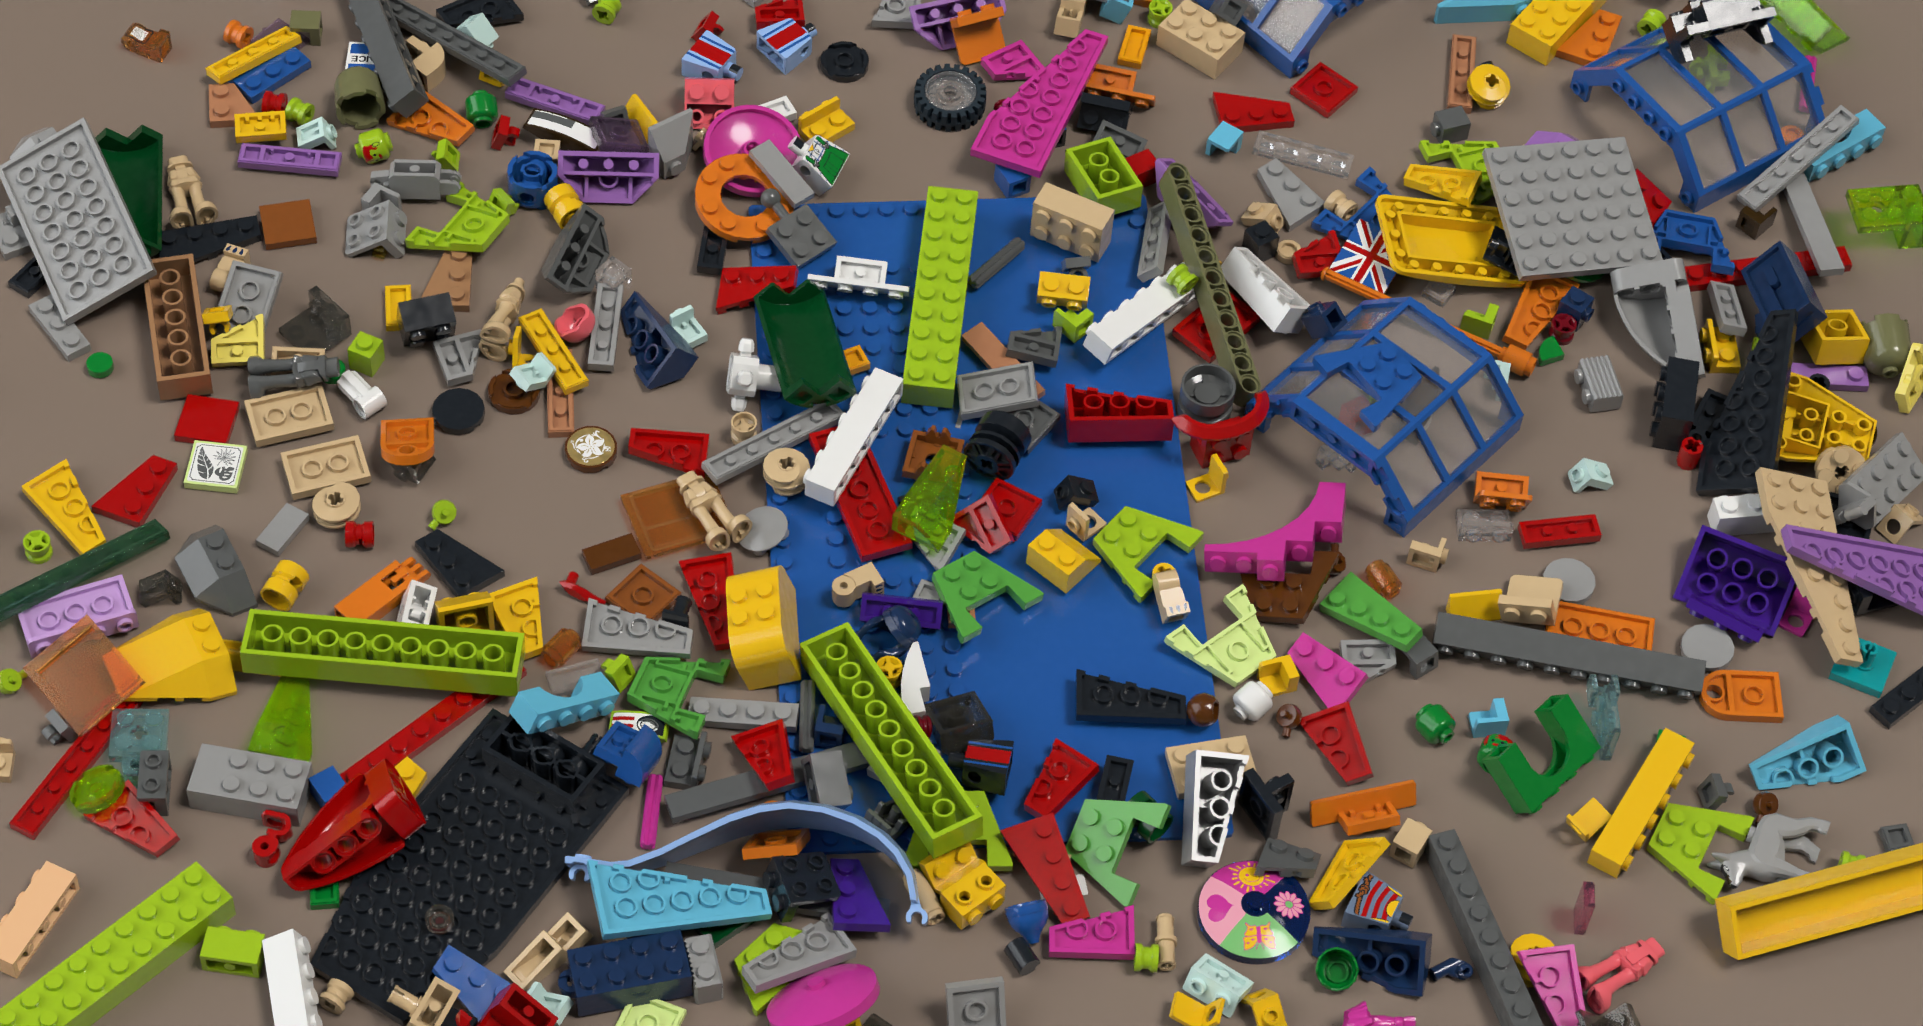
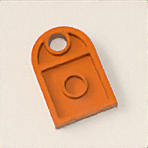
M434 417L381 420L380 446L382 458L388 463L404 466L420 464L429 460L435 452Z
M1717 670L1704 678L1699 700L1704 710L1711 716L1725 721L1782 723L1784 713L1779 672ZM1707 691H1715L1720 697L1711 698L1708 696Z

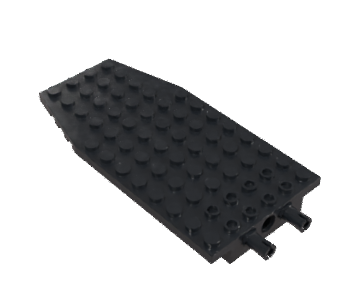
M493 708L416 798L426 820V825L407 839H404L405 846L401 850L354 875L350 887H347L343 895V901L338 911L335 912L331 920L332 924L328 932L324 934L312 958L311 965L314 972L328 981L331 978H335L345 982L353 989L354 997L401 1026H406L411 1019L409 1017L410 1013L391 1002H387L395 986L398 985L418 998L420 996L423 997L435 977L432 969L448 945L482 966H485L494 959L569 867L565 864V856L575 857V854H580L629 795V787L606 774V762L593 755L596 745L603 737L600 736L596 740L598 734H592L587 743L580 748L551 731L552 729L527 734L511 714L507 717ZM439 918L445 919L442 927L436 925V920Z

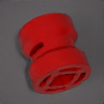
M346 521V548H355L357 545L373 548L374 521H365L363 524H357L355 521Z

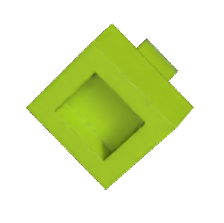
M447 138L438 141L437 150H434L431 155L441 164V169L458 171L460 152Z
M502 188L493 189L489 198L490 202L507 212L509 217L517 212L520 205L515 203L511 199L512 196L508 195Z
M620 654L615 660L607 658L601 665V668L605 669V677L619 693L636 677L635 669L630 657Z

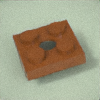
M932 425L927 432L913 430L902 469V477L953 487L965 440L951 437V433L945 427L939 433L935 425ZM930 455H936L941 459L939 465L934 463L933 466H930L925 460Z

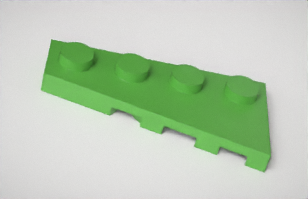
M1352 572L1319 604L1320 612L1404 652H1408L1423 636L1421 627Z

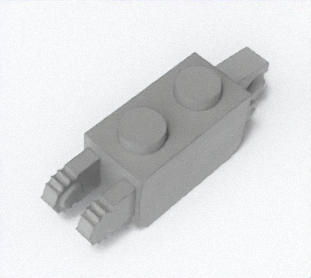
M395 159L390 164V170L371 171L370 183L371 186L377 183L399 193L401 199L441 200V195L459 193L461 188L459 183L462 175L457 170L441 169V164L436 160Z

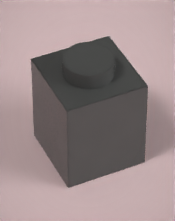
M1457 106L1436 111L1433 122L1430 124V130L1432 135L1437 138L1439 144L1443 143L1444 140L1454 143L1468 139L1471 122L1463 107Z

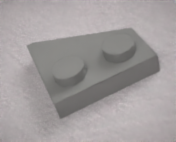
M1379 639L1340 640V656L1365 672L1369 677L1366 682L1394 669L1397 664L1395 647Z

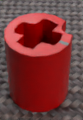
M1693 437L1685 438L1677 455V465L1687 471L1695 469L1703 451V443L1700 440L1693 439Z

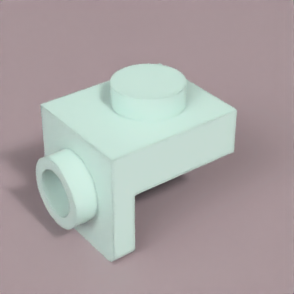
M691 305L679 308L670 314L669 324L692 348L708 341V334L694 318V308Z
M540 352L535 355L531 363L514 366L509 375L516 381L518 387L528 392L545 388L557 369Z
M1583 458L1568 471V477L1575 493H1580L1587 486L1608 490L1614 485L1607 464Z
M535 981L527 992L559 1018L555 1026L561 1025L574 1004L569 996L547 992L540 982Z

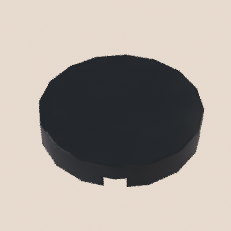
M840 41L832 43L825 52H822L820 67L823 74L833 81L840 83L855 82L864 77L868 71L869 57L866 50L857 47V44Z
M455 388L441 393L436 398L432 407L434 423L443 428L444 432L462 435L474 431L475 427L482 424L485 416V407L483 400L477 393L469 389Z

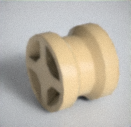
M331 978L327 983V990L319 995V1004L327 1011L341 1015L345 1010V1003L350 1001L355 994L348 984L339 979Z

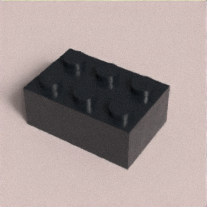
M1669 356L1666 366H1661L1659 381H1656L1654 396L1657 397V401H1654L1651 416H1654V421L1651 422L1649 436L1653 437L1652 447L1679 452L1682 441L1689 436L1694 421L1700 362Z

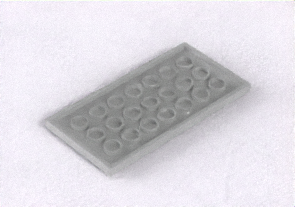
M84 117L0 165L1 181L60 315L67 325L74 323L158 274L91 127Z

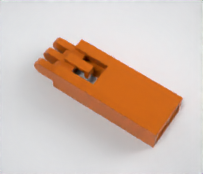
M409 557L401 564L395 560L334 606L335 616L380 620L401 604L402 596L412 579L424 583L430 578L431 573L427 569L423 570L424 567L420 563L416 564L417 561L413 557ZM401 580L403 583L397 586V582ZM392 585H393L394 587H396V588L393 589V590H391V589L389 588V587L392 586Z

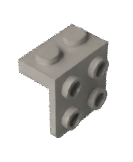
M387 200L349 216L347 219L345 254L353 257L382 245L396 259L404 256L406 214L398 209L390 200Z

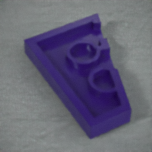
M830 858V867L841 892L838 900L831 901L833 930L890 932L891 924L859 859Z

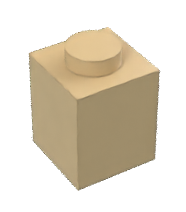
M1407 818L1392 842L1389 856L1413 869L1424 853L1428 837L1432 835L1433 830L1427 828L1422 822Z

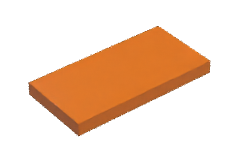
M1560 601L1555 626L1545 625V631L1652 651L1655 618Z

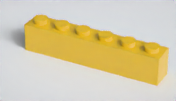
M1665 727L1591 849L1587 861L1588 864L1616 879L1622 870L1628 871L1634 859L1631 856L1634 849L1638 851L1641 849L1647 837L1643 835L1646 829H1653L1659 817L1656 815V812L1659 808L1664 810L1670 800L1669 790L1671 788L1676 790L1681 782L1683 775L1680 772L1683 767L1687 770L1695 757L1691 753L1694 742Z

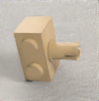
M435 976L423 997L420 996L418 998L396 985L387 1002H391L410 1013L409 1017L411 1019L407 1026H441L461 990Z

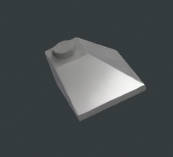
M691 108L648 127V153H659V174L665 180L684 171L693 146V110Z

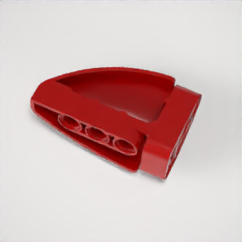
M383 759L366 772L365 775L358 773L349 780L319 810L301 833L281 868L283 880L293 890L305 891L322 887L362 872L401 850L405 846L404 839H407L426 825L424 815L412 792L388 759Z

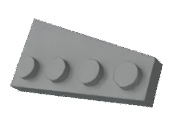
M827 912L821 916L819 922L814 925L810 923L803 927L802 932L793 938L789 936L781 941V946L775 950L769 949L742 966V976L756 994L856 957L857 949L844 931L833 930L832 915L830 912Z

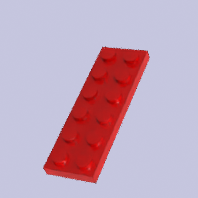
M838 426L809 434V442L815 456L820 449H825L830 432L836 431ZM869 448L836 502L861 562L912 549L913 543L873 452Z

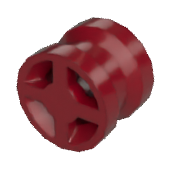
M1565 313L1555 315L1552 319L1548 336H1554L1559 345H1568L1572 342L1577 327L1575 318Z

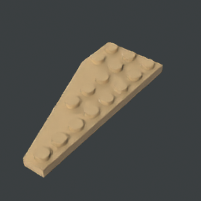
M1760 467L1755 472L1763 517L1767 525H1772L1776 533L1774 540L1777 546H1782L1787 556L1785 561L1802 597H1807L1812 607L1809 610L1812 618L1818 619L1823 629L1821 636L1834 663L1859 667L1863 663L1847 580L1787 553L1781 534V529L1786 524L1837 533L1827 481Z

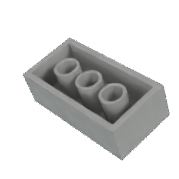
M202 743L186 790L189 806L193 809L262 820L261 814L263 811L272 810L287 814L290 817L291 826L300 827L310 795L308 778L314 776L312 762ZM270 818V819H272V820H274V821H276V822H281V821L278 820V819Z

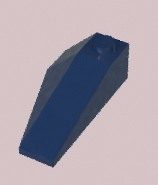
M634 291L622 307L621 316L626 334L631 338V355L636 357V374L646 388L651 390L685 377L699 357L689 343L640 293Z
M1315 926L1312 955L1318 958L1326 949L1334 947L1349 950L1357 960L1359 967L1358 975L1362 979L1369 982L1373 981L1386 987L1385 989L1392 993L1423 997L1431 960L1432 934L1406 930Z

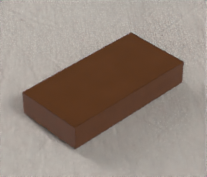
M632 533L582 549V556L591 575L642 559V553Z

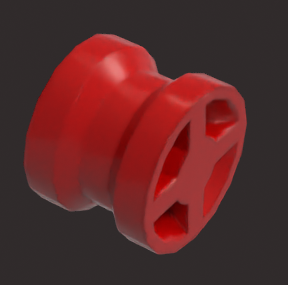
M265 91L261 111H285L288 104L287 94L280 93L277 95L272 91Z

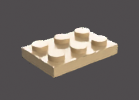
M322 383L244 401L256 447L334 430V423Z
M358 435L280 453L293 500L314 496L323 488L340 482L350 483L352 486L371 482V475Z
M1246 735L1165 748V757L1178 800L1184 799L1186 755L1195 750L1249 755L1243 773L1251 768H1254L1256 771Z

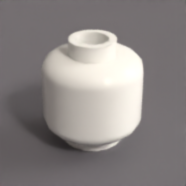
M1248 681L1234 694L1233 702L1235 707L1233 710L1242 720L1248 718L1251 721H1258L1272 708L1273 694L1261 681L1257 683Z

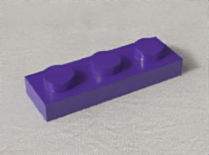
M862 593L859 621H868L873 617L882 615L883 611L889 607L902 605L914 612L921 623V627L941 628L943 601Z
M1695 594L1690 596L1685 606L1690 609L1689 613L1700 619L1707 617L1714 621L1713 625L1724 631L1731 629L1739 633L1737 637L1748 643L1753 641L1759 643L1765 629Z

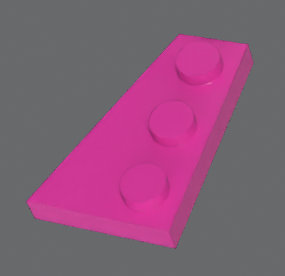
M1304 632L1287 652L1327 708L1347 701L1350 703L1369 678L1365 672Z
M1134 905L1124 907V910L1110 913V911L1100 913L1099 917L1087 920L1081 918L1050 926L1049 957L1134 960Z
M1574 944L1517 951L1516 953L1553 1025L1588 1026Z

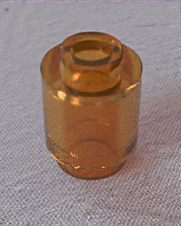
M1376 560L1365 569L1366 579L1378 594L1385 599H1393L1400 593L1402 583L1388 563H1384L1383 560Z
M562 628L544 645V650L541 652L543 660L553 668H557L559 665L563 666L581 648L580 636L572 629Z

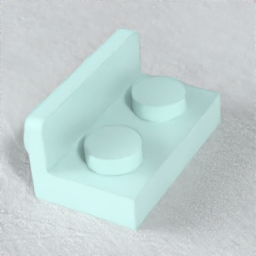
M1205 953L1191 967L1183 985V990L1207 1005L1222 997L1225 999L1222 1014L1230 1018L1234 1014L1238 1003L1251 991L1254 982Z

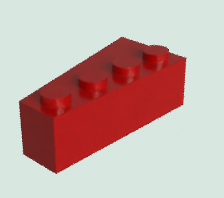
M1066 383L1064 410L1068 442L1172 441L1174 423L1171 421L1174 417L1172 400L1143 395L1132 398L1124 395V392L1114 391L1113 394L1100 393L1098 388L1088 387L1087 390L1075 389L1073 384Z

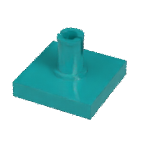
M1859 638L1863 663L1859 667L1834 663L1828 679L1880 698L1897 652Z

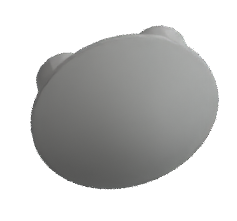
M763 506L751 510L746 516L752 521V529L739 543L755 555L765 554L767 550L775 547L788 537V521L785 514L771 506Z

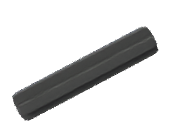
M1019 237L1011 240L969 276V285L974 289L981 287L1025 249V242Z
M803 680L800 689L799 751L803 754H810L814 751L815 681Z

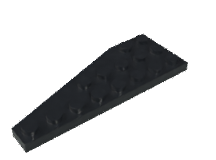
M1796 309L1770 311L1758 335L1759 341L1755 349L1750 351L1744 370H1740L1724 402L1725 408L1720 418H1716L1712 426L1714 430L1710 438H1706L1703 444L1696 492L1699 496L1759 493L1755 472L1760 467L1778 471L1799 315Z

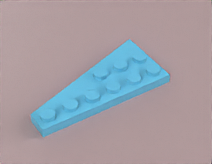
M589 859L587 861L589 879L603 940L656 934L678 929L688 930L769 920L772 916L767 890L764 888L734 883L728 886L713 883V880L710 879L698 881L687 879L685 875L649 869L637 871L625 869L624 865L613 864V866L598 864V861Z

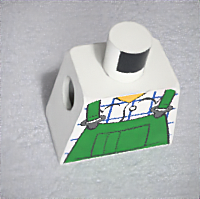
M815 135L806 143L798 136H795L788 145V148L798 155L792 165L793 168L818 196L832 188L850 155L847 151L820 135Z

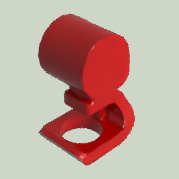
M265 810L261 814L263 825L280 830L268 828L266 835L259 836L254 840L252 851L255 863L262 868H269L274 866L280 858L279 842H285L293 836L290 817L287 814ZM270 818L278 819V820H280L281 822H276V821H274V820H272V819H270Z

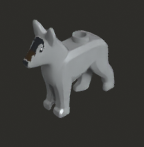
M1778 813L1764 815L1757 827L1751 826L1745 840L1750 843L1748 849L1729 854L1713 852L1711 855L1716 860L1709 862L1707 866L1712 869L1721 870L1731 889H1737L1744 877L1775 883L1808 874L1810 872L1786 862L1785 851L1800 852L1807 856L1811 863L1815 864L1820 848L1804 835L1809 832L1826 835L1831 822L1813 817L1791 818Z

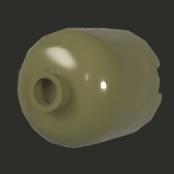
M354 66L345 69L337 76L334 84L335 108L337 118L341 124L353 125L358 130L368 129L379 123L378 119L386 112L381 81L377 74L367 67Z
M1878 314L1874 316V321L1867 324L1865 321L1861 322L1870 338L1864 356V365L1874 375L1893 378L1903 372L1911 348L1908 320H1901L1899 314Z

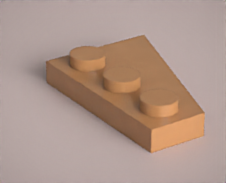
M445 250L421 298L449 292L454 312H470L473 252Z

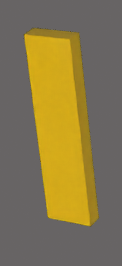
M285 26L205 68L206 73L210 78L222 85L302 43L301 35L291 32L290 28Z
M542 308L518 317L520 326H522L523 331L538 353L542 352L556 367L557 370L553 377L565 395L589 386L588 378Z

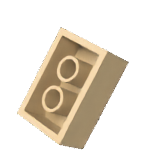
M1184 0L1158 26L1156 45L1209 77L1216 79L1242 53L1245 32L1191 0Z
M1046 182L1033 202L1030 235L1082 257L1090 256V260L1099 262L1111 242L1115 210Z

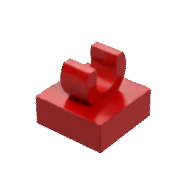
M711 11L700 21L691 38L697 41L706 30L714 32L719 36L724 31L721 25L716 24L720 16Z
M500 116L493 130L492 149L500 151L504 143L508 146H515L516 138H519L520 129L514 126L509 127L511 117Z

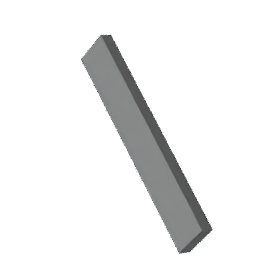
M1840 105L1737 194V200L1744 206L1747 205L1755 212H1758L1857 126L1859 118Z
M1803 172L1786 186L1783 192L1819 277L1843 275L1845 267Z
M825 403L817 404L813 408H809L703 461L701 468L715 485H718L764 462L765 457L773 450L785 447L791 448L809 439L810 433L829 429L837 425L843 411L837 404L827 407Z

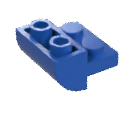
M616 720L596 745L593 755L601 758L606 763L618 766L615 776L623 779L628 784L640 788L659 763L662 755V745L658 735L646 724L637 731Z

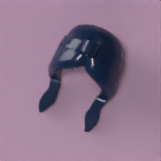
M895 605L884 610L882 615L869 619L859 631L855 632L861 640L870 629L881 628L896 638L898 641L897 646L887 650H880L872 656L877 663L884 656L901 657L909 651L912 643L918 641L917 639L921 634V623L909 608Z

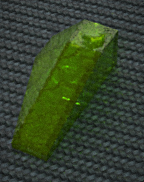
M943 444L893 514L892 530L939 553L952 532L967 456Z
M280 677L255 727L247 751L311 761L313 753L310 681L308 678Z

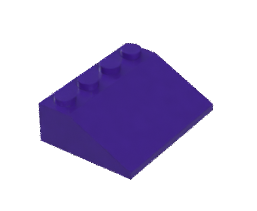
M1702 525L1673 599L1687 604L1690 596L1695 594L1765 629L1763 634L1774 637L1794 588L1795 581L1785 562L1787 557Z

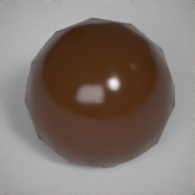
M1205 692L1196 694L1187 703L1186 714L1194 725L1202 728L1212 726L1218 720L1219 702L1211 694Z

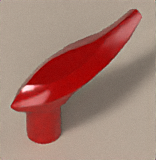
M570 572L566 580L559 582L568 594L579 600L588 602V599L591 598L598 600L600 604H606L605 600L576 584L579 578L576 572Z

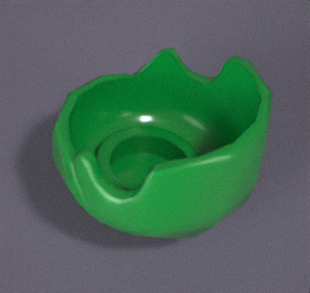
M1334 947L1326 949L1318 957L1315 972L1323 987L1339 992L1349 989L1356 982L1359 967L1356 958L1349 950Z

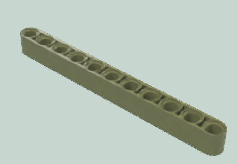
M1174 162L1168 166L1161 177L1159 187L1185 265L1191 274H1195L1199 278L1193 289L1219 366L1226 369L1235 380L1236 391L1233 403L1239 407H1246V403L1254 397L1255 393L1260 391L1261 383L1189 171L1183 164Z

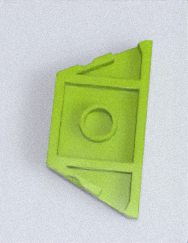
M773 923L734 959V966L738 976L741 977L742 986L749 997L752 1011L756 1017L768 1007L772 998L792 981L755 994L742 976V966L769 949L775 950L781 946V941L789 936L791 938L797 936L802 930Z

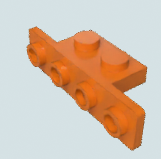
M1101 64L1096 65L1083 91L1085 93L1133 102L1135 106L1140 108L1154 107L1156 102L1154 95L1133 91L1137 77L1136 71Z
M1407 780L1310 801V823L1313 827L1339 822L1348 836L1361 835L1364 832L1378 829L1385 830L1392 826L1400 825V815L1396 809L1416 805V783L1414 780Z

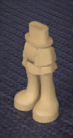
M185 155L169 158L167 186L176 207L170 213L172 227L177 229L194 226L193 216L188 208L186 197H191L197 225L213 223L218 218L217 208L212 202L204 200L201 190L202 182L200 181V176L193 169L191 161H188Z
M515 278L514 282L510 283L500 294V298L496 300L495 313L484 324L479 334L482 338L478 344L479 349L492 361L501 362L506 360L508 356V346L505 343L508 342L511 336L509 326L514 324L519 314L521 303L525 298L524 280L522 278Z
M689 471L677 478L676 482L680 486L679 491L684 498L686 507L690 509L691 514L695 518L700 520L707 532L705 541L710 550H725L730 546V538L734 543H739L748 535L753 525L749 517L744 514L734 517L722 501V496L717 493V489L705 482L702 476H697L694 471ZM714 511L725 529L719 527L709 513Z

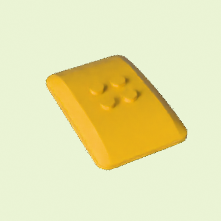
M1387 194L1378 196L1375 201V208L1389 263L1396 273L1423 280L1468 286L1516 288L1526 284L1527 281H1519L1517 276L1482 259L1494 227L1497 226L1504 230L1498 207L1470 204L1467 207L1455 202Z

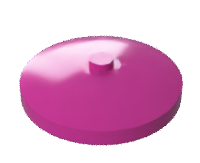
M758 105L736 106L719 114L708 127L703 143V157L707 166L714 160L726 155L749 154L751 149L770 139L788 162L793 165L798 155L792 152L788 145L795 136L799 138L800 136L788 119L770 108ZM734 178L723 186L733 193L747 197H761L762 192L766 190L762 184L755 182L754 179L742 180Z
M853 963L833 965L797 978L786 985L772 998L767 1007L766 1015L770 1026H845L864 1014L875 1003L880 993V984L875 972L865 965Z

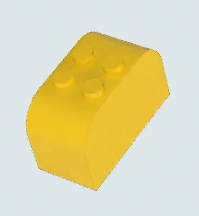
M778 565L728 576L726 579L729 644L734 664L749 691L802 680L796 589L784 567Z

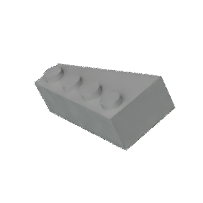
M1195 750L1186 755L1182 866L1209 868L1219 863L1228 831L1227 826L1230 816L1234 811V802L1243 780L1242 774L1245 765H1247L1249 755Z

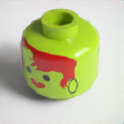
M380 128L360 133L358 136L359 143L354 144L358 158H364L368 164L388 159L390 152L393 151V145L388 132L384 133Z

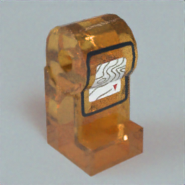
M132 23L121 38V43L126 49L160 63L163 62L172 49L169 31L160 29L159 32L147 29L139 23Z

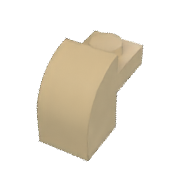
M412 35L406 40V45L425 91L430 92L445 77L444 50L438 42L429 47L425 41H420Z

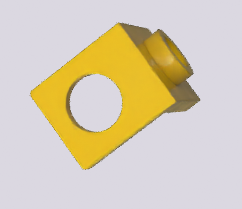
M516 326L513 339L509 340L508 355H512V368L528 364L526 361L533 360L535 357L532 354L521 353L522 326Z
M1216 453L1211 455L1207 474L1190 479L1185 483L1196 503L1225 493L1229 475L1227 468ZM1199 483H1205L1210 487V491L1199 493L1195 486Z
M1593 797L1573 816L1568 814L1566 816V823L1586 843L1608 823L1612 815Z
M1263 988L1246 995L1241 1000L1242 1003L1252 1007L1257 1026H1287L1278 993Z
M1177 991L1174 993L1169 1017L1184 1026H1216L1220 1024L1225 999L1221 997L1205 1006ZM1216 1008L1214 1017L1209 1021L1212 1011Z

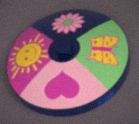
M1240 861L1217 870L1202 887L1197 905V918L1200 929L1213 948L1232 960L1256 965L1279 961L1292 954L1301 945L1307 934L1311 915L1308 897L1300 883L1293 876L1280 877L1279 871H1265L1264 876H1256L1254 874L1259 861Z

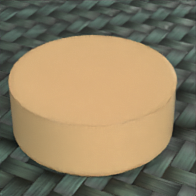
M1283 240L1278 244L1276 258L1283 264L1292 265L1291 258L1293 253L1301 249V246L1293 240Z

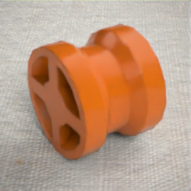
M233 19L226 26L223 39L229 44L235 43L237 48L242 49L251 43L254 30L248 25L242 26L240 21Z

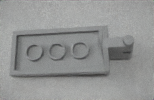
M1903 432L1895 434L1839 485L1838 508L1833 512L1836 525L1852 521L1865 530L1873 528L1891 511L1894 504H1899L1923 481V464Z

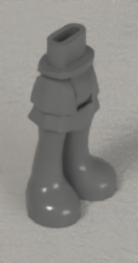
M254 355L250 356L247 362L250 374L248 376V386L251 399L266 396V391L282 387L302 388L306 385L309 387L322 382L323 379L325 382H328L329 378L340 376L339 358H327L326 355H294L290 359H262L260 356ZM293 371L292 374L264 376L271 372Z

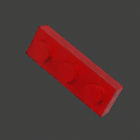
M1595 514L1522 521L1518 524V531L1524 549L1598 542L1602 536Z

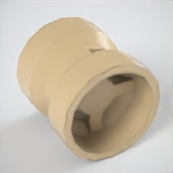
M1341 190L1332 192L1323 206L1324 209L1326 208L1344 221H1348L1358 211L1359 207L1353 200H1348L1346 194Z
M739 412L732 417L731 441L734 445L757 435V419L753 414Z

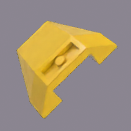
M1791 372L1779 459L1787 462L1815 463L1818 456L1827 448L1846 445L1858 451L1867 461L1871 452L1877 420L1810 378Z

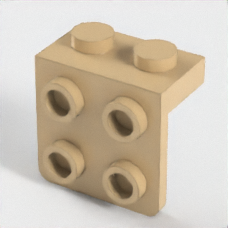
M1525 575L1511 576L1507 595L1500 594L1498 599L1501 620L1555 626L1563 590V581L1559 578Z

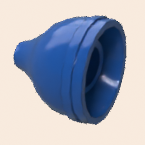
M1046 899L1020 903L1005 908V915L1009 925L1028 944L1039 942L1041 932L1047 923L1048 904Z

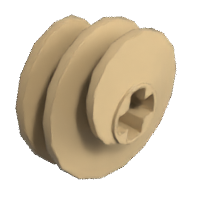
M786 447L775 449L764 459L763 477L772 486L776 494L793 496L805 489L803 478L807 469L810 468V464L805 455L796 449Z
M346 482L336 483L333 486L323 488L315 495L312 502L314 518L318 524L330 529L344 528L346 521H355L361 510L360 495L357 489Z

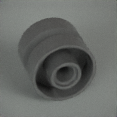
M1198 364L1188 369L1182 377L1177 414H1186L1192 419L1205 424H1213L1230 419L1236 391V383L1233 376L1226 369L1215 364Z

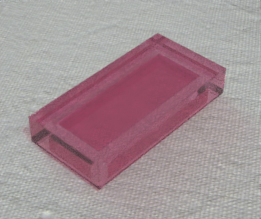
M1583 881L1573 909L1574 934L1584 935L1595 908V884L1593 882Z

